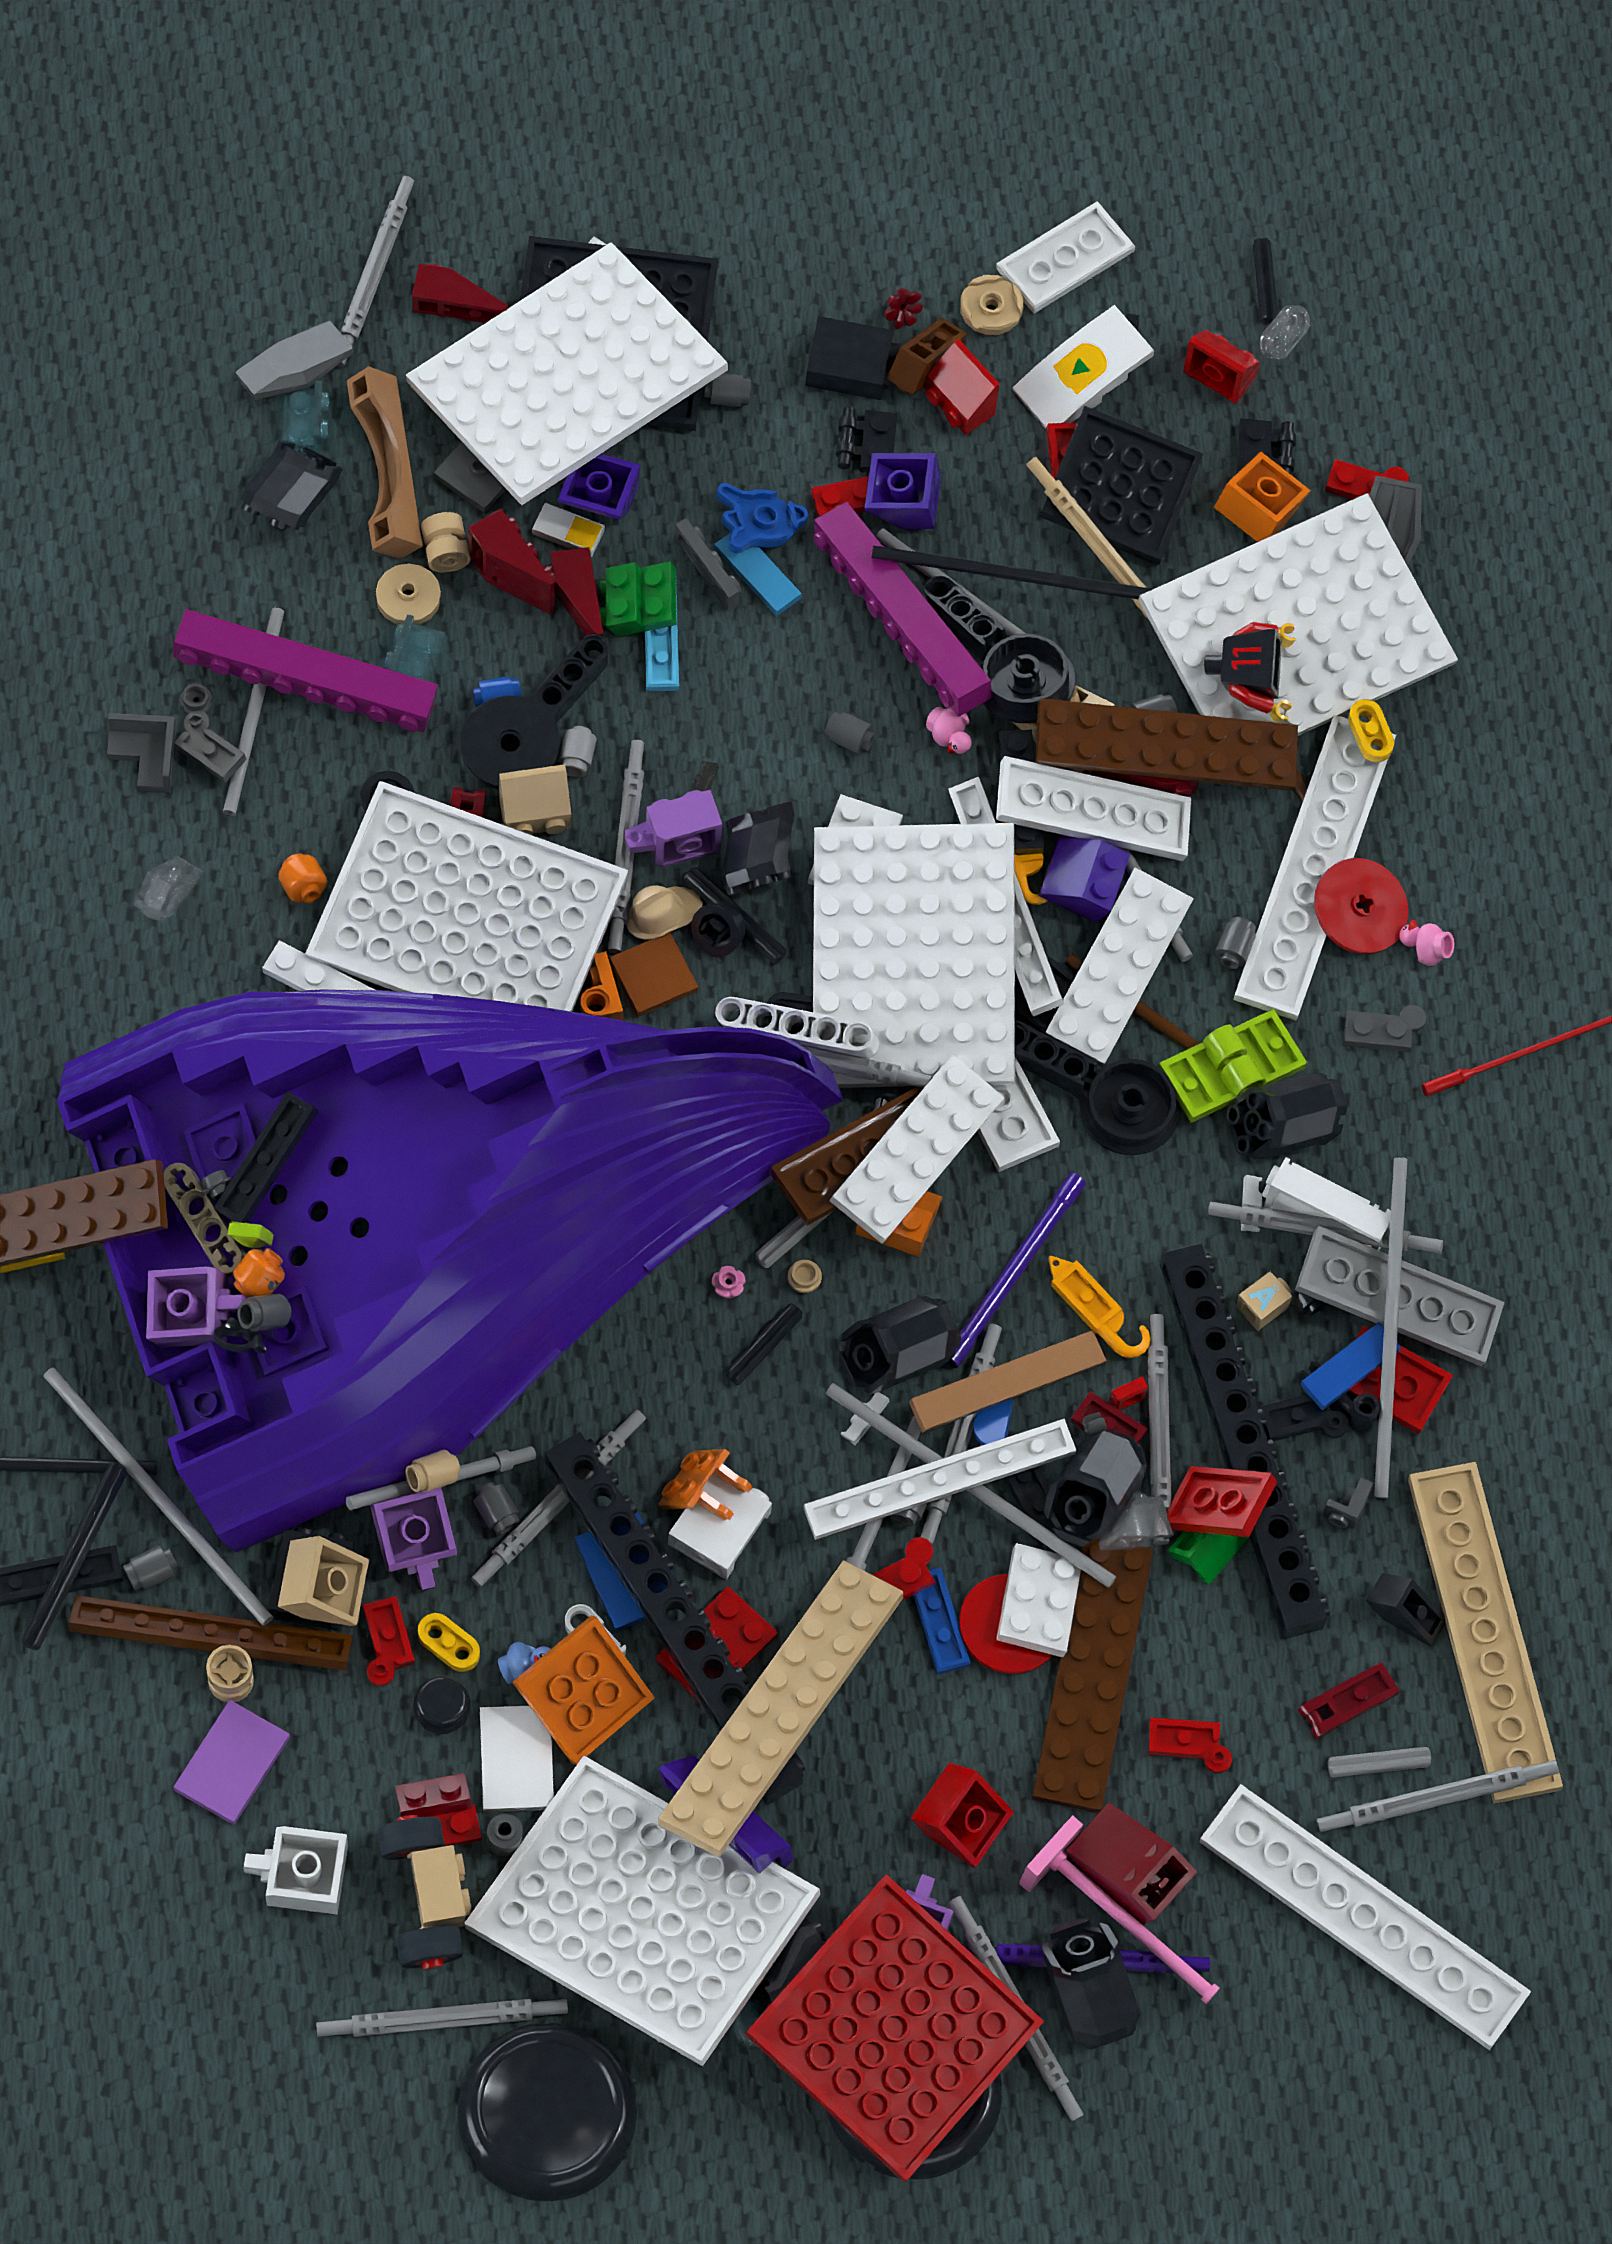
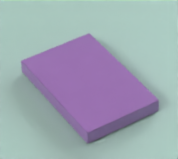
M229 1700L174 1785V1791L235 1825L290 1739V1734Z

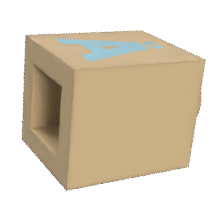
M1270 1271L1239 1294L1236 1307L1253 1327L1259 1331L1289 1308L1292 1299L1291 1290L1282 1278H1276Z

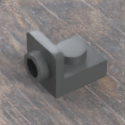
M1360 1478L1356 1488L1349 1487L1342 1504L1328 1499L1323 1516L1327 1517L1328 1521L1336 1527L1347 1528L1348 1526L1355 1529L1370 1495L1373 1482Z

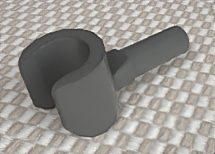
M1100 1412L1087 1415L1082 1420L1087 1435L1086 1440L1107 1429L1105 1420L1101 1418Z

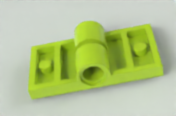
M1272 1009L1234 1028L1230 1024L1219 1027L1207 1035L1202 1043L1160 1062L1158 1068L1172 1082L1176 1099L1192 1123L1234 1103L1235 1098L1250 1087H1263L1274 1084L1305 1069L1307 1061L1276 1011Z

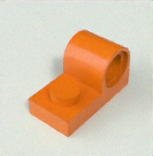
M607 952L597 953L594 956L593 967L589 969L592 987L587 989L581 996L580 1013L623 1021V1008ZM593 1004H598L604 1007V1009L598 1012L591 1011L588 1007Z

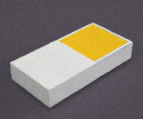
M548 503L544 504L532 528L533 535L570 549L589 547L591 557L605 531V525Z

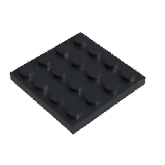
M1084 406L1056 474L1055 481L1060 480L1064 488L1069 491L1070 495L1077 501V504L1112 547L1159 565L1203 453ZM1048 496L1039 517L1077 532Z

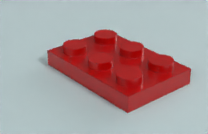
M1363 1325L1356 1339L1363 1335L1365 1332H1367L1370 1328ZM1400 1346V1352L1396 1354L1392 1420L1420 1434L1453 1375ZM1382 1365L1347 1391L1346 1394L1353 1398L1360 1394H1370L1380 1402Z
M1190 1466L1162 1522L1169 1530L1249 1537L1277 1480L1272 1473Z
M729 1586L703 1610L711 1622L709 1630L714 1638L721 1637L730 1652L727 1658L734 1668L740 1666L744 1670L778 1636V1632ZM690 1638L685 1642V1645L691 1650H699L704 1646V1643L698 1638ZM664 1648L655 1657V1661L697 1699L675 1662ZM714 1666L704 1670L705 1676L710 1679H717L723 1674L719 1668Z

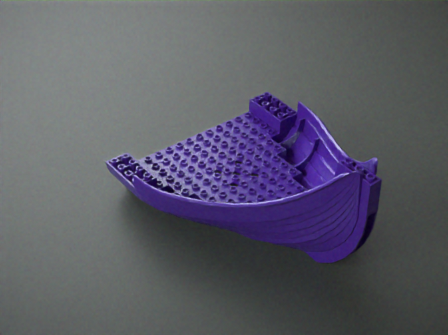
M330 989L296 992L249 991L178 1010L63 1064L65 1071L60 1080L61 1090L57 1099L66 1131L85 1142L95 1173L157 1159L163 1162V1173L169 1165L183 1163L197 1174L200 1181L211 1173L224 1170L227 1177L233 1178L287 1091L319 1110L248 1223L262 1225L274 1234L272 1246L249 1248L240 1244L246 1254L251 1249L265 1251L269 1248L283 1260L280 1266L284 1270L285 1278L272 1294H282L290 1303L292 1312L289 1322L284 1328L258 1331L267 1348L265 1354L256 1351H230L218 1346L212 1340L197 1346L161 1348L146 1339L148 1271L214 1267L166 1188L168 1229L103 1243L146 1377L165 1387L180 1433L167 1439L176 1469L194 1495L198 1506L215 1529L216 1535L236 1553L285 1531V1529L288 1530L346 1504V1497L406 1481V1467L411 1465L415 1459L441 1450H447L455 1456L458 1455L501 1415L571 1344L647 1274L728 1211L773 1182L774 1179L769 1174L770 1168L773 1165L826 1137L830 1130V1121L823 1110L844 1101L833 1071L809 1050L785 1036L756 1029L708 1026L663 1030L599 1016L496 1000L413 992ZM338 1158H345L348 1162L346 1173L340 1177L333 1176L331 1173L332 1163ZM178 1173L176 1175V1184L182 1187L185 1192L191 1190L183 1182L182 1178L184 1175ZM277 1186H284L287 1190V1198L283 1203L273 1205L270 1201L272 1190ZM196 1198L190 1203L189 1212L191 1215H197L203 1210V1198ZM320 1202L326 1203L328 1214L325 1219L318 1222L313 1221L311 1218L313 1206ZM222 1214L228 1226L229 1223L234 1222L233 1220ZM359 1219H366L369 1223L368 1233L362 1238H355L352 1234L353 1224ZM212 1225L207 1229L206 1240L208 1242L216 1241L220 1237L221 1228L219 1225ZM298 1247H305L308 1251L306 1262L301 1266H294L291 1263L292 1252ZM225 1248L220 1249L227 1258L228 1262L226 1265L232 1267L235 1256L227 1252ZM229 1277L228 1289L231 1290V1295H243L233 1284L236 1281L235 1278ZM238 1314L230 1315V1317H234L238 1320ZM227 1336V1343L241 1345L249 1342L243 1337Z

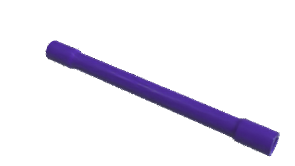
M1071 1172L1054 1194L1050 1205L963 1329L959 1332L961 1335V1345L955 1349L954 1357L946 1362L948 1365L958 1368L974 1346L976 1338L1048 1235L1086 1186V1182L1081 1176Z

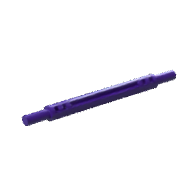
M997 1943V1947H994L1003 1965L1046 1967L1042 1952L1043 1946ZM963 1945L968 1951H970L973 1954L968 1945ZM1120 1950L1126 1971L1174 1973L1170 1967L1151 1951ZM1179 1956L1195 1971L1209 1972L1210 1957Z

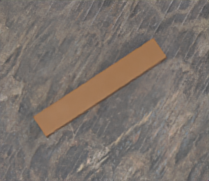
M1092 1330L914 1397L909 1401V1404L922 1433L1098 1367L1107 1360Z

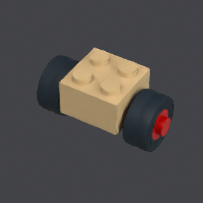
M408 1815L398 1818L396 1822L380 1827L378 1829V1838L383 1859H411L422 1927L396 1938L401 1967H422L423 1970H433L444 1967V1963L461 1958L463 1956V1948L458 1927L465 1926V1917L471 1914L468 1889L461 1890L460 1881L465 1880L462 1853L455 1855L454 1845L444 1847L442 1825L438 1817Z

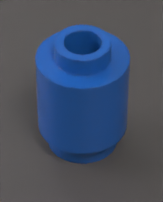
M509 676L478 681V688L473 689L476 708L484 702L497 697H522L518 678L510 679Z

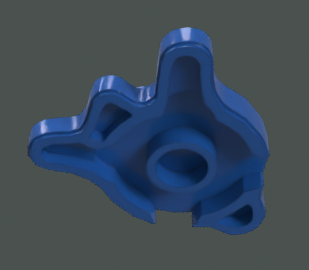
M722 483L716 491V498L732 509L723 513L721 522L732 533L728 541V548L733 553H742L747 548L753 546L769 548L785 544L798 529L806 525L809 517L808 511L805 507L794 504L790 500L786 504L783 500L776 497L778 492L772 490L757 489L743 491L730 484Z

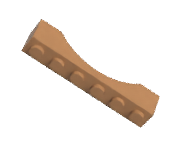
M368 366L347 380L351 409L369 439L378 469V501L374 513L368 521L373 551L402 559L423 545L397 377Z

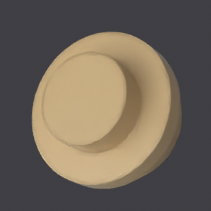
M810 1260L797 1261L788 1271L790 1286L800 1293L815 1291L822 1280L819 1266Z

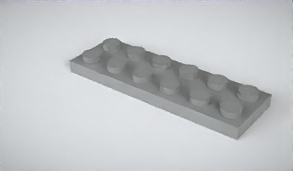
M1318 1226L1314 1230L1295 1290L1376 1324L1379 1322L1384 1326L1388 1254ZM1402 1260L1398 1333L1476 1365H1484L1505 1302Z

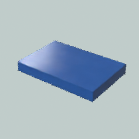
M639 1512L634 1514L640 1524H644ZM623 1524L615 1525L611 1529L618 1536L626 1535L630 1531ZM588 1531L574 1537L576 1546L614 1631H620L646 1620L591 1533ZM638 1552L632 1554L629 1559L635 1564H643L648 1560V1557ZM653 1581L648 1585V1588L655 1593L663 1592L667 1588L661 1581Z

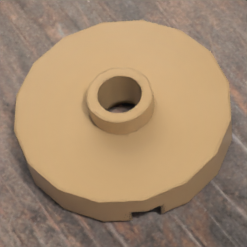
M983 275L973 279L968 284V287L963 290L960 299V313L965 323L974 331L985 335H1000L1010 331L1019 323L1023 313V296L1019 288L1013 282L1011 284L1005 281L1004 277L999 275ZM994 305L996 309L991 310L988 309L986 306Z
M409 563L396 565L387 570L378 581L376 588L378 609L386 619L394 624L402 626L404 624H412V626L421 625L431 619L439 609L441 598L439 581L431 571L420 565ZM405 590H412L414 593L405 595L403 592Z

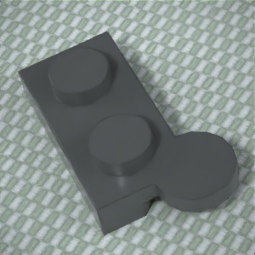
M190 712L184 719L186 732H183L174 742L176 749L226 783L247 760L245 754L210 730L211 723L205 712Z
M1416 1005L1404 1007L1400 1016L1347 1010L1343 1046L1410 1052L1412 1032L1423 1028L1426 1014L1422 1008Z

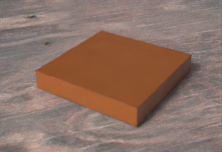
M670 932L610 957V964L638 1017L698 992L699 987Z

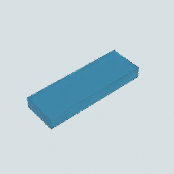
M731 532L714 544V550L776 617L801 599L802 593L759 547L753 546L747 548L742 553H733L728 548Z

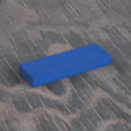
M1378 1322L1302 1380L1300 1386L1322 1411L1382 1365L1384 1327ZM1397 1343L1396 1354H1397L1398 1352H1400V1349H1401V1347H1400V1345H1399L1398 1343Z
M941 1567L930 1570L936 1584L912 1596L936 1675L970 1667L971 1664L966 1646L961 1637L958 1620Z

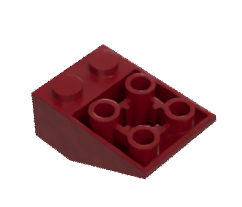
M500 509L469 526L468 549L470 560L484 580L548 614H552L554 612V599L556 598L554 592L556 578L548 566L543 567L539 562V556L533 544L529 541L526 543L521 537V530L513 517L508 518L503 510Z
M1107 1803L1064 1851L1097 1886L1142 1925L1155 1920L1197 1873L1194 1867L1171 1844L1111 1803Z

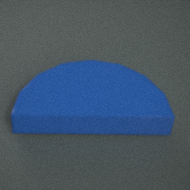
M1012 1399L977 1413L974 1419L975 1440L982 1446L1007 1438L1013 1410Z

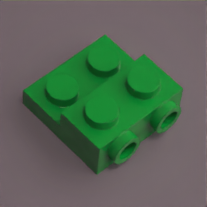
M671 561L641 568L636 562L605 568L606 578L600 579V590L603 597L606 598V607L600 609L602 624L616 637L677 625L676 567Z

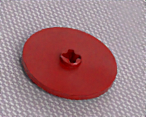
M1363 858L1345 859L1330 867L1317 884L1314 895V908L1318 922L1325 934L1341 948L1356 954H1375L1386 950L1400 938V931L1407 924L1408 920L1407 898L1397 878L1384 866ZM1358 902H1359L1360 904H1364V903H1365L1366 906H1367V909H1366V910H1363V909H1361V908H1360V909H1357L1356 903H1358Z
M1008 1574L992 1576L978 1583L968 1593L962 1604L959 1615V1628L962 1640L973 1658L993 1671L1004 1674H1022L1033 1671L1044 1665L1053 1655L996 1640Z

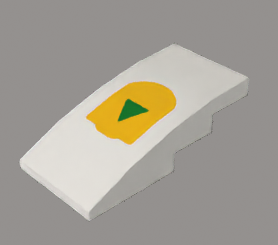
M1114 305L1044 358L1012 387V391L1045 429L1048 423H1071L1080 417L1084 406L1094 408L1100 404L1102 396L1126 381L1129 372L1153 357L1154 350Z

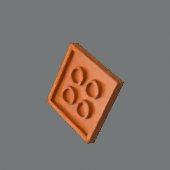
M592 1615L512 1682L569 1761L575 1765L579 1763L583 1756L587 1757L655 1698L598 1618Z

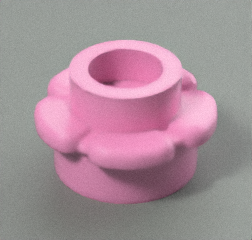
M732 1266L720 1268V1271L715 1272L712 1277V1285L715 1287V1292L721 1297H736L744 1289V1274L740 1270L736 1271ZM727 1279H730V1280L732 1281V1283H731V1284H726L725 1281H726Z

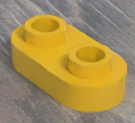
M1362 699L1356 701L1350 709L1348 722L1359 749L1367 760L1383 762L1390 757L1394 747V738L1380 706L1372 700ZM1366 717L1369 719V722H1362L1359 718ZM1378 745L1381 750H1374L1371 746Z
M431 1613L422 1618L418 1625V1638L427 1650L455 1671L466 1672L477 1665L480 1658V1648L472 1636L443 1614ZM433 1629H438L442 1632V1635L435 1639L429 1636V1632ZM460 1650H465L469 1656L464 1660H460L456 1657V1653Z

